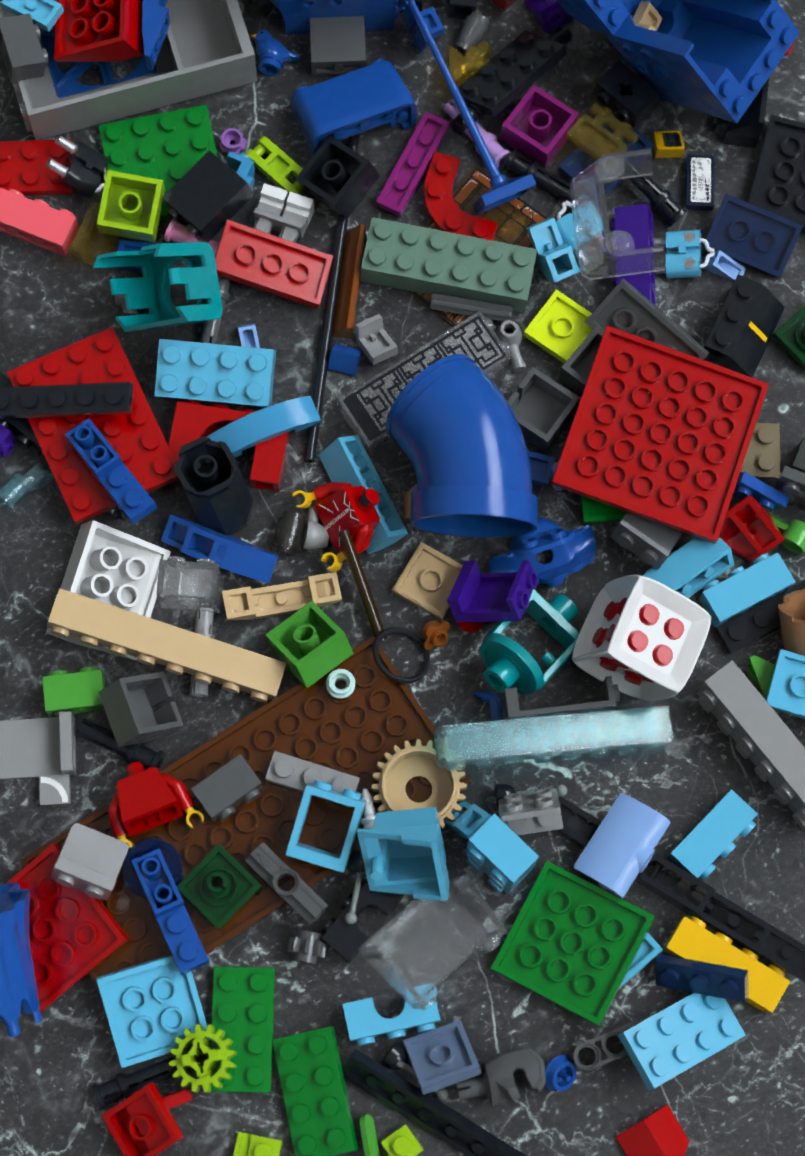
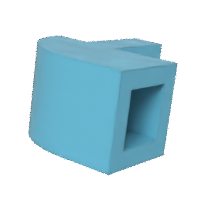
M550 217L526 228L533 248L537 249L535 261L548 281L555 283L580 272L571 246L563 243L555 218Z

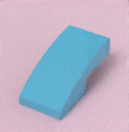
M464 801L459 804L462 807L460 813L452 811L455 817L454 821L450 822L445 819L444 822L455 833L470 839L491 815L477 805H471Z

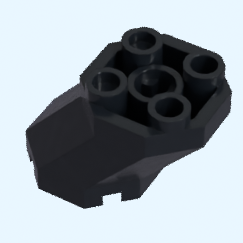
M201 436L182 446L174 472L198 523L223 535H231L247 527L254 502L238 468L237 461L225 442H215L210 440V438Z

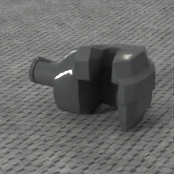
M531 1048L500 1052L483 1062L484 1073H482V1077L456 1083L459 1101L486 1095L487 1098H490L492 1108L501 1103L505 1098L512 1103L521 1098L513 1073L517 1070L523 1071L531 1090L534 1089L536 1093L541 1092L546 1084L544 1060Z

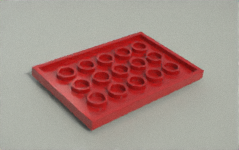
M113 327L7 372L13 387L130 382L133 385L132 413L28 418L76 525L117 507L65 436L66 433L88 418L117 452L124 465L147 493L178 480L174 472L176 461Z

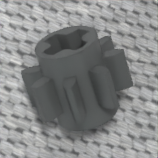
M299 930L298 937H290L287 952L294 954V962L316 965L317 958H325L327 943L320 941L321 934Z

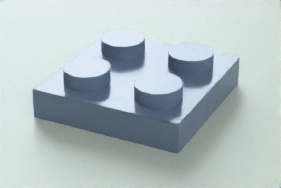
M461 1020L403 1040L423 1095L482 1074Z

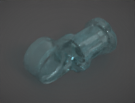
M40 462L24 476L17 472L13 473V478L0 489V499L13 510L15 503L27 492L31 493L34 490H41L51 482L54 476L50 467L44 462Z

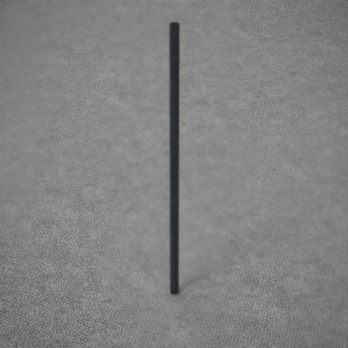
M360 133L348 138L347 147L357 153ZM339 214L337 217L332 252L333 259L330 267L312 395L313 403L320 418L348 219L346 220ZM320 423L308 427L304 453L305 462H315Z

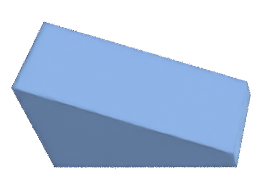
M720 250L716 251L715 256L710 257L708 265L702 268L732 282H735L738 274L743 276L746 268Z
M255 323L237 327L241 346L260 348Z

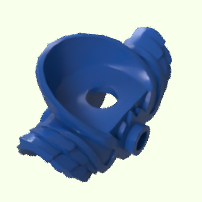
M538 517L537 530L535 532L513 536L510 550L488 560L490 573L518 572L522 561L529 560L533 571L537 573V585L542 583L547 584V587L559 586L564 583L563 579L566 578L567 574L578 572L584 566L593 562L597 549L593 529L590 525L582 528L578 527L565 531L564 528L551 519ZM551 549L552 559L545 564L539 563L537 553Z

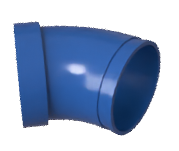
M455 354L431 364L413 378L394 401L386 420L387 434L407 455L416 475L417 490L412 493L411 526L435 534L479 538L512 537L535 532L538 520V498L532 494L529 455L522 430L502 392L489 376L467 355Z

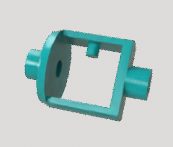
M533 590L529 599V606L525 609L536 622L565 648L557 658L549 651L543 655L540 660L548 667L543 673L538 663L526 649L511 638L500 634L512 621H499L488 632L480 646V655L487 667L484 671V678L493 689L504 693V689L517 687V693L533 694L542 689L573 655L579 632L570 622L578 615V609L570 598L557 594L548 603L539 593Z

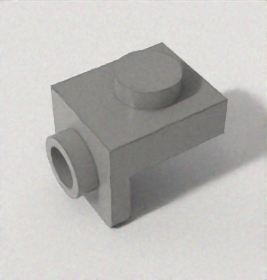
M380 314L367 318L356 325L357 344L373 365L398 354V346L384 330L383 318Z

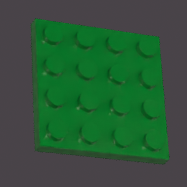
M207 105L99 125L104 155L108 158L107 170L163 180L165 186L164 196L209 150L217 156ZM164 200L159 221L173 219L166 212L168 206Z
M546 861L491 969L600 1027L655 916Z

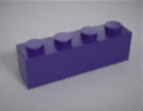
M648 204L614 208L615 218H611V231L615 235V244L611 246L613 261H616V270L612 271L613 285L616 287L624 278L656 306L653 213Z

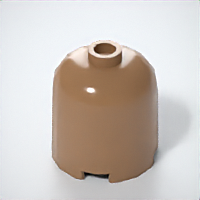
M805 589L783 596V603L778 604L782 642L785 650L805 656Z

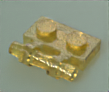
M595 103L589 110L595 116V119L593 120L587 114H584L568 131L567 138L610 170L628 149V145L622 142V140L626 139L631 144H634L639 135L632 130L630 124L627 122L622 123L615 118L610 109L607 107L602 108ZM606 124L611 129H613L615 133L612 134L607 129H605L603 125Z

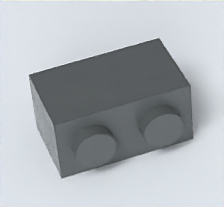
M31 14L0 18V50L10 82L43 77L45 65L49 63L47 51L45 48H41L39 43L41 40L38 24H33Z
M239 754L191 788V790L212 821L216 822L220 819L223 822L236 812L234 808L242 802L249 804L261 794L259 790L263 786L246 760Z

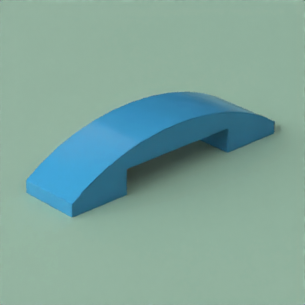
M304 396L277 403L246 415L207 436V438L215 442H225L235 458L242 455V450L292 430L295 433L322 421L311 396Z

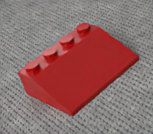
M56 0V2L62 4L64 12L55 23V61H122L143 55V0Z

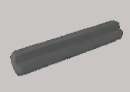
M432 293L430 299V308L433 310L473 317L480 316V318L502 322L512 318L513 307L509 305L439 293Z

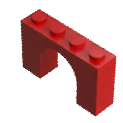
M196 400L177 401L168 444L175 461L178 462L182 446L201 436L207 437L220 428L256 411L247 408L241 409V411L231 410L228 406L222 404H214L213 407L206 406ZM291 431L255 445L250 474L251 488L274 492L280 491Z

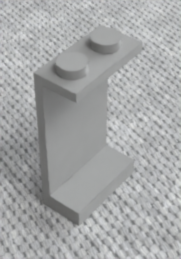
M71 711L59 712V717L0 721V780L39 778L40 775H76L75 717Z

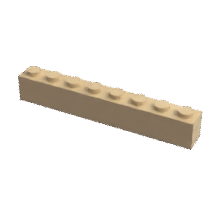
M61 588L58 590L47 623V627L52 629L51 633L57 636L68 638L69 635L81 638V643L91 647H97L100 644L109 647L108 651L118 656H126V653L138 657L137 661L150 666L158 663L166 666L165 670L173 674L182 675L183 672L195 675L194 680L211 684V681L222 684V689L228 692L239 693L241 690L250 693V698L267 703V700L272 701L277 696L287 664Z

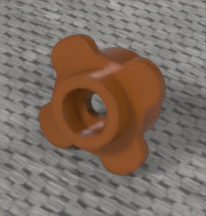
M437 620L428 622L421 632V636L425 640L423 647L426 650H431L435 646L442 647L446 645L449 640L447 632L450 628V623L447 621L440 623Z

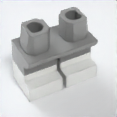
M264 183L260 201L254 210V229L270 234L271 230L280 232V238L294 243L297 239L302 240L314 214V199L290 192L288 196L287 190Z

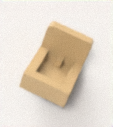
M640 2L633 17L636 26L653 31L658 30L663 19L650 2Z

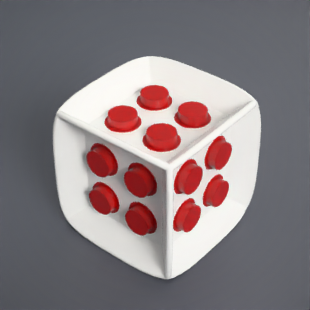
M628 575L608 582L593 602L576 641L572 661L586 673L602 682L605 677L612 676L613 684H617L619 691L629 696L645 701L668 699L676 696L687 683L707 638L711 616L697 603L651 578L640 575Z

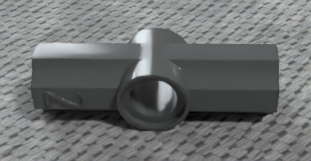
M264 842L256 847L245 860L276 894L284 899L309 925H312L329 907ZM288 876L295 880V886L290 891H283L278 887L279 881L283 877Z

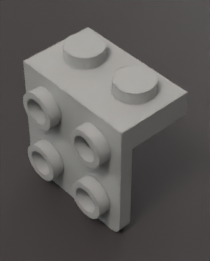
M75 823L70 829L50 878L65 887H74L82 890L92 898L107 901L114 888L129 846L126 842L82 824Z

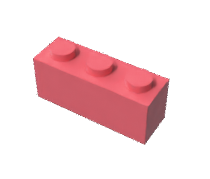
M0 188V232L66 257L80 229L75 215L66 209L57 210L51 208L43 200L34 199L33 201L28 199L17 190L9 189L8 191Z

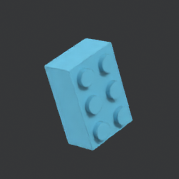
M495 813L468 840L465 854L468 856L466 861L477 872L482 869L489 876L487 880L497 892L501 893L504 890L508 895L533 870L539 858Z

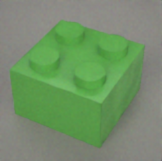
M310 601L265 634L275 656L280 661L287 663L286 667L306 688L354 654L345 632L313 601Z

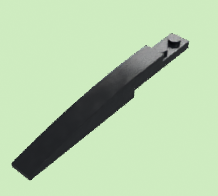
M560 796L559 804L563 829H557V831L585 849L602 821ZM654 853L642 873L639 872L635 878L636 882L683 912L700 919L709 928L732 939L735 944L758 954L805 983V945L718 894L713 887Z

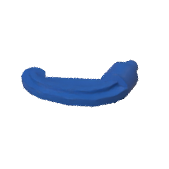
M483 690V692L474 691V696L481 698L480 701L489 703L492 724L487 725V731L489 733L497 731L503 718V707L500 698L495 693Z

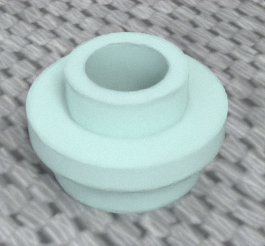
M345 669L332 671L326 679L328 693L338 699L349 697L355 689L354 676ZM338 680H343L346 682V687L338 689L335 683Z

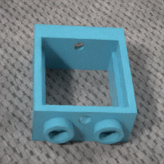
M315 780L314 784L308 783L304 790L285 855L344 873L347 869L357 835V828H359L367 800L360 798L361 793L344 788L343 793L332 790V784L321 780ZM312 795L355 808L341 855L299 842Z

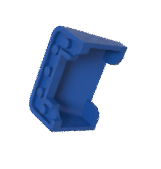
M384 59L376 60L369 66L309 87H299L293 92L290 99L291 108L312 157L329 135L339 141L389 123L390 128H394L396 123H400L403 130L416 126L417 106L392 62L385 61Z

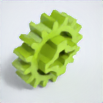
M196 1024L194 1033L186 1028L184 1029L186 1036L184 1039L175 1038L179 1047L178 1049H170V1053L176 1055V1059L170 1061L169 1065L175 1066L178 1069L173 1074L174 1078L183 1077L182 1087L187 1088L192 1083L193 1092L198 1093L202 1086L204 1092L210 1093L212 1084L216 1088L221 1089L223 1087L222 1078L231 1080L232 1077L227 1071L229 1068L237 1067L235 1063L231 1062V1057L238 1054L237 1051L229 1050V1047L234 1042L232 1039L223 1040L226 1033L224 1030L220 1029L214 1034L215 1026L208 1024L204 1031L202 1025ZM208 1038L213 1039L220 1046V1049H213ZM192 1043L193 1047L188 1054H185L188 1046ZM203 1053L209 1055V1059L205 1060L204 1064L198 1063V1058L202 1057ZM220 1062H222L219 1070L214 1075V1069ZM190 1067L196 1070L199 1080L191 1076L186 1068Z

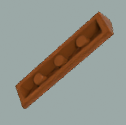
M360 224L346 233L333 337L348 339L353 337L361 265L366 242L365 224Z

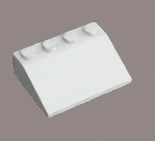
M89 521L81 524L61 589L150 618L171 551L97 521ZM47 628L46 633L52 636L58 637L60 639L66 640L74 644L113 654L108 651L109 647L98 644L97 647H91L81 643V638L72 635H69L68 638L60 637L51 633V628ZM127 653L126 656H121L131 660H137L138 658Z

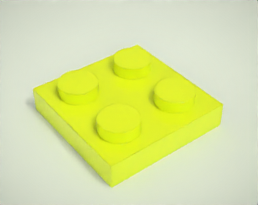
M556 289L525 329L523 336L565 364L594 330L585 322L592 313Z

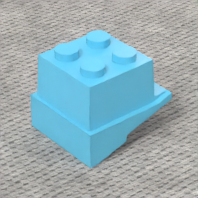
M437 807L377 812L373 829L357 828L370 891L413 895L414 899L448 901L449 877Z

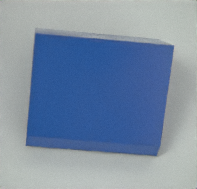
M335 343L331 350L328 370L355 377L363 351Z

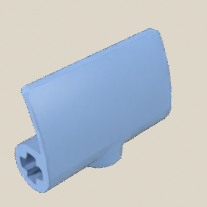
M620 793L574 864V869L599 882V885L609 893L623 899L639 872L642 873L655 852L654 848L671 822L649 806L624 793Z

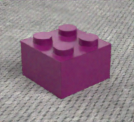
M533 84L502 124L500 140L513 149H519L520 153L530 160L539 161L541 167L546 169L576 130L579 113Z

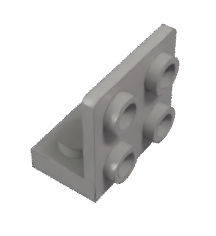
M539 789L533 792L534 795L522 796L520 793L505 795L504 799L498 800L499 818L517 836L563 829L558 791L551 792V789Z

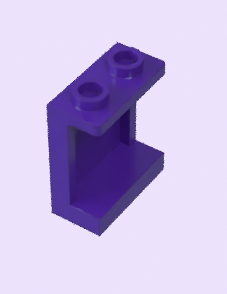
M523 560L518 572L480 573L476 561H465L447 599L455 621H520L525 609L529 606L531 594L534 588L537 587V573L533 571L529 560Z

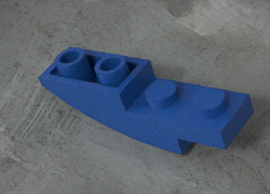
M89 418L65 434L93 476L133 525L157 509L156 503L124 465L120 456Z
M176 514L169 515L161 539L162 542L181 549L180 552L265 583H270L279 557L236 537L223 535Z
M160 848L131 860L180 975L182 976L209 964L207 954L184 906V901Z

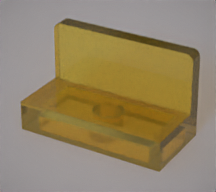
M92 201L70 246L72 260L90 267L94 266L98 255L111 253L119 236L99 232L97 219L100 204Z

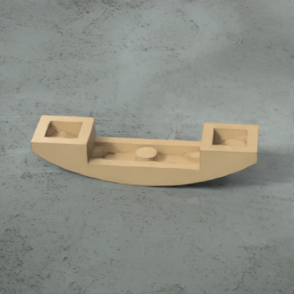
M337 572L308 576V579L255 589H251V586L222 591L227 620H251L293 614L310 601H313L319 608L342 601Z

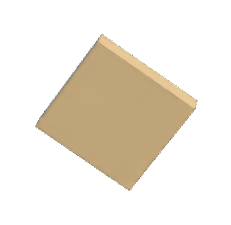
M420 542L394 585L392 593L436 618L443 620L450 608L447 599L463 565Z

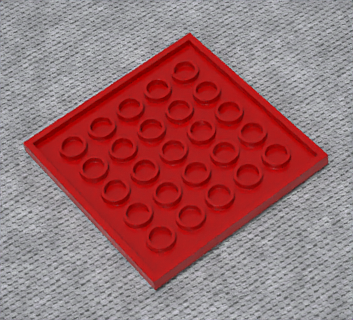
M607 325L551 485L711 543H716L769 383Z

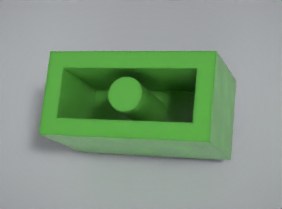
M83 667L79 669V672L69 674L65 670L50 672V676L42 677L45 712L49 717L59 716V712L71 711L72 714L105 711L98 693L106 687L105 675L102 670H97L96 667Z

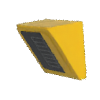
M681 131L653 132L655 158L683 157L685 149Z

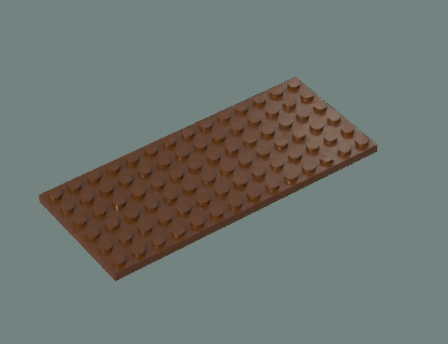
M374 636L352 649L353 655L310 687L306 688L300 682L160 771L161 775L169 774L183 782L194 801V810H198L203 814L204 822L202 824L200 817L193 814L189 817V821L194 829L189 828L185 822L187 814L184 810L182 811L183 816L133 837H129L128 833L126 834V838L135 845L134 853L131 854L128 849L108 900H100L130 939L89 973L97 987L96 977L171 954L131 862L133 859L160 848L177 886L220 844L262 885V888L220 931L180 893L184 906L207 955L287 904L245 862L255 848L263 842L290 869L294 870L310 888L336 872V870L285 855L304 793L265 781L274 751L359 777L360 781L356 791L360 792L362 796V790L366 788L372 798L379 794V792L372 791V785L379 783V781L373 779V773H381L377 763L383 762L386 764L387 761L384 758V754L387 752L393 756L395 754L393 749L395 745L402 750L405 749V741L407 740L411 747L416 745L417 739L421 740L422 746H427L428 741L431 740L433 743L432 748L437 749L442 744L444 746L442 752L444 755L451 752L407 685L391 680L377 667L372 650L375 640ZM379 645V657L383 665L391 673L400 676ZM337 669H345L355 678L354 692L344 699L334 698L328 693L326 688L328 675ZM338 680L335 686L338 689H343L346 687V682ZM241 754L261 781L263 786L259 790L261 794L251 803L246 804L242 802L235 807L236 812L227 820L221 822L218 819L216 822H213L194 796L191 788ZM454 755L451 759L452 763L457 761ZM460 766L457 772H464V770ZM465 775V777L460 780V783H466L468 786L471 784V781L468 778V776ZM414 777L406 784V794L414 802H424L432 794L431 783L424 777ZM312 796L299 842L341 855L355 808H349ZM373 802L376 813L378 812L377 809L382 805L381 802ZM110 803L79 822V824L114 837L108 817ZM360 821L359 828L363 829L364 826L361 824ZM70 829L20 860L24 867L27 866L53 843H57L62 849ZM358 834L356 835L352 852L361 851ZM283 877L279 881L278 887L283 891H290L295 886V880L292 877Z

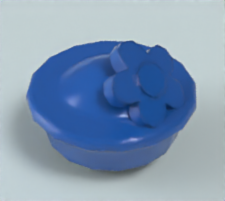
M558 1055L549 1061L545 1067V1087L550 1091H565L571 1087L576 1078V1067L572 1063V1059L567 1055Z

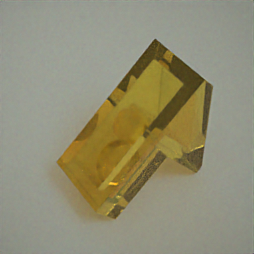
M483 40L477 47L472 46L465 54V57L449 45L448 69L457 87L462 85L463 82L491 60L492 47Z

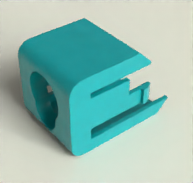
M207 242L160 243L144 246L140 251H117L101 254L96 258L93 268L142 266L143 277L109 279L112 296L125 295L127 310H149V314L116 317V321L124 332L154 330L219 319L222 315V301L215 255L212 246ZM179 260L185 261L189 266L173 268ZM184 284L186 299H198L196 305L175 307L170 297V286Z

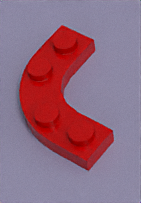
M434 152L425 179L424 202L426 211H428L434 221L436 228L441 231L493 241L498 223L470 215L462 211L454 201L452 189L461 159Z

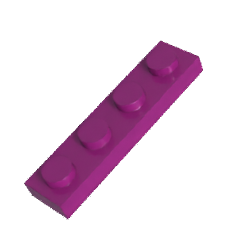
M425 111L377 198V207L401 218L430 165L434 152H437L450 128L448 121Z

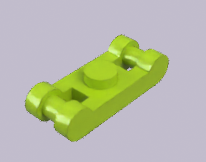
M262 136L257 141L258 145L256 147L248 149L244 153L254 161V167L260 170L280 189L287 190L288 196L290 192L301 195L300 192L303 188L297 180L292 184L287 179L292 175L297 177L303 168L266 136ZM267 153L269 156L264 160L261 156Z

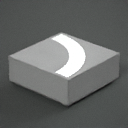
M70 774L39 776L41 807L71 805Z

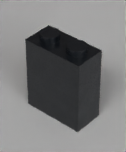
M209 150L168 191L163 200L168 206L166 212L176 222L181 219L186 223L185 228L193 237L197 239L201 236L206 242H209L223 228L227 219L230 220L254 196V193L243 178Z

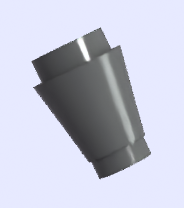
M471 12L470 16H466L455 48L468 55L488 33L490 21L478 12Z

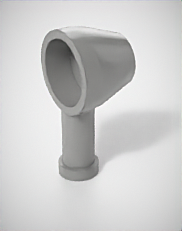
M511 320L499 324L495 330L494 338L503 350L508 351L513 365V372L519 373L526 370V364L523 363L518 348L522 341L521 328ZM509 328L514 332L507 334L504 330Z
M317 499L313 500L310 507H308L302 549L314 550L326 548L328 545L329 535L325 527L318 523L319 515L314 506L317 503Z

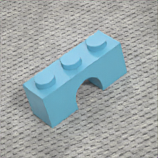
M433 984L402 990L404 1009L395 1018L380 1016L375 1010L372 997L342 1004L350 1043L357 1041V1046H364L375 1043V1037L387 1034V1039L389 1040L406 1036L404 1030L417 1028V1033L435 1029V1023L440 1022V1016Z

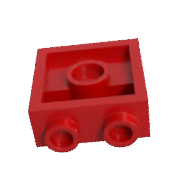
M153 1082L101 1115L106 1123L107 1131L114 1137L122 1156H158L184 1138Z

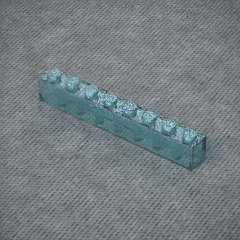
M668 706L441 725L433 732L438 768L448 767V771L466 769V765L477 764V768H489L495 766V762L505 761L507 766L523 764L524 760L534 759L535 763H545L552 761V757L563 756V760L569 761L581 758V754H591L592 758L608 756L609 752L619 751L620 755L635 754L637 749H647L648 753L664 751L665 746L674 741Z

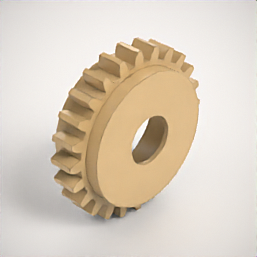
M417 739L416 745L412 747L407 740L405 741V749L402 750L395 745L393 748L395 754L393 756L387 752L384 754V758L387 761L386 764L383 762L377 763L381 773H373V779L379 781L378 784L372 785V791L379 792L378 795L373 797V802H381L382 804L377 811L387 812L437 807L440 827L443 830L445 828V819L453 822L455 819L452 811L461 812L462 807L457 804V801L464 802L466 798L465 795L460 793V791L467 789L466 783H460V780L466 775L465 772H457L461 765L460 761L452 763L453 752L451 751L444 755L442 753L444 746L441 744L437 749L432 748L433 743L431 740L428 741L427 746H422L421 740ZM418 776L426 778L432 786V794L429 799L420 803L410 800L405 790L408 781Z

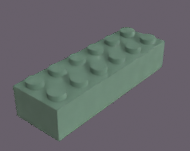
M372 217L361 265L360 282L429 295L439 293L509 305L513 307L514 312L525 313L537 249Z

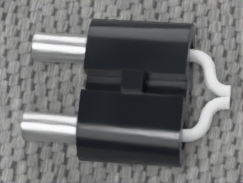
M59 135L55 144L69 151L66 160L68 163L66 166H63L50 158L46 163V167L60 175L59 181L86 198H90L95 192H100L104 187L105 183L99 185L101 180L99 176L104 172L103 178L105 181L108 158L80 140L74 144Z

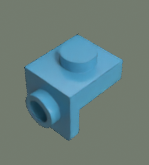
M229 152L227 155L228 166L232 170L237 171L236 173L249 184L252 190L255 183L254 161L243 153L235 154Z

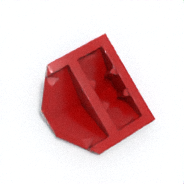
M750 494L728 509L719 535L731 548L732 552L747 558L751 562L785 540L768 511Z
M668 1104L615 1136L626 1156H684L690 1142Z

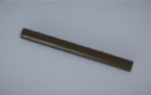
M344 529L337 533L374 637L376 638L384 630L350 531L349 529Z

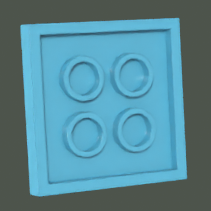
M172 954L96 977L122 1068L168 1054L170 1049H178L179 1044L176 1043L175 1038L184 1039L186 1037L184 1029L186 1028L194 1033L195 1025L200 1024L203 1026L204 1031L206 1030L207 1024L192 971L181 976Z

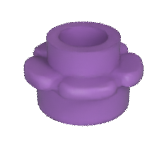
M227 129L220 137L219 146L223 152L237 154L246 147V139L243 138V134L237 129Z

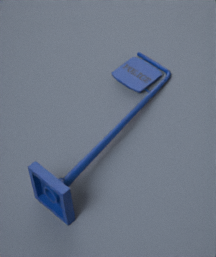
M401 0L398 7L400 11L403 10V18L418 52H424L429 44L491 178L489 181L491 188L472 205L476 216L527 194L536 185L533 175L529 174L506 180L505 176L500 174L415 1Z

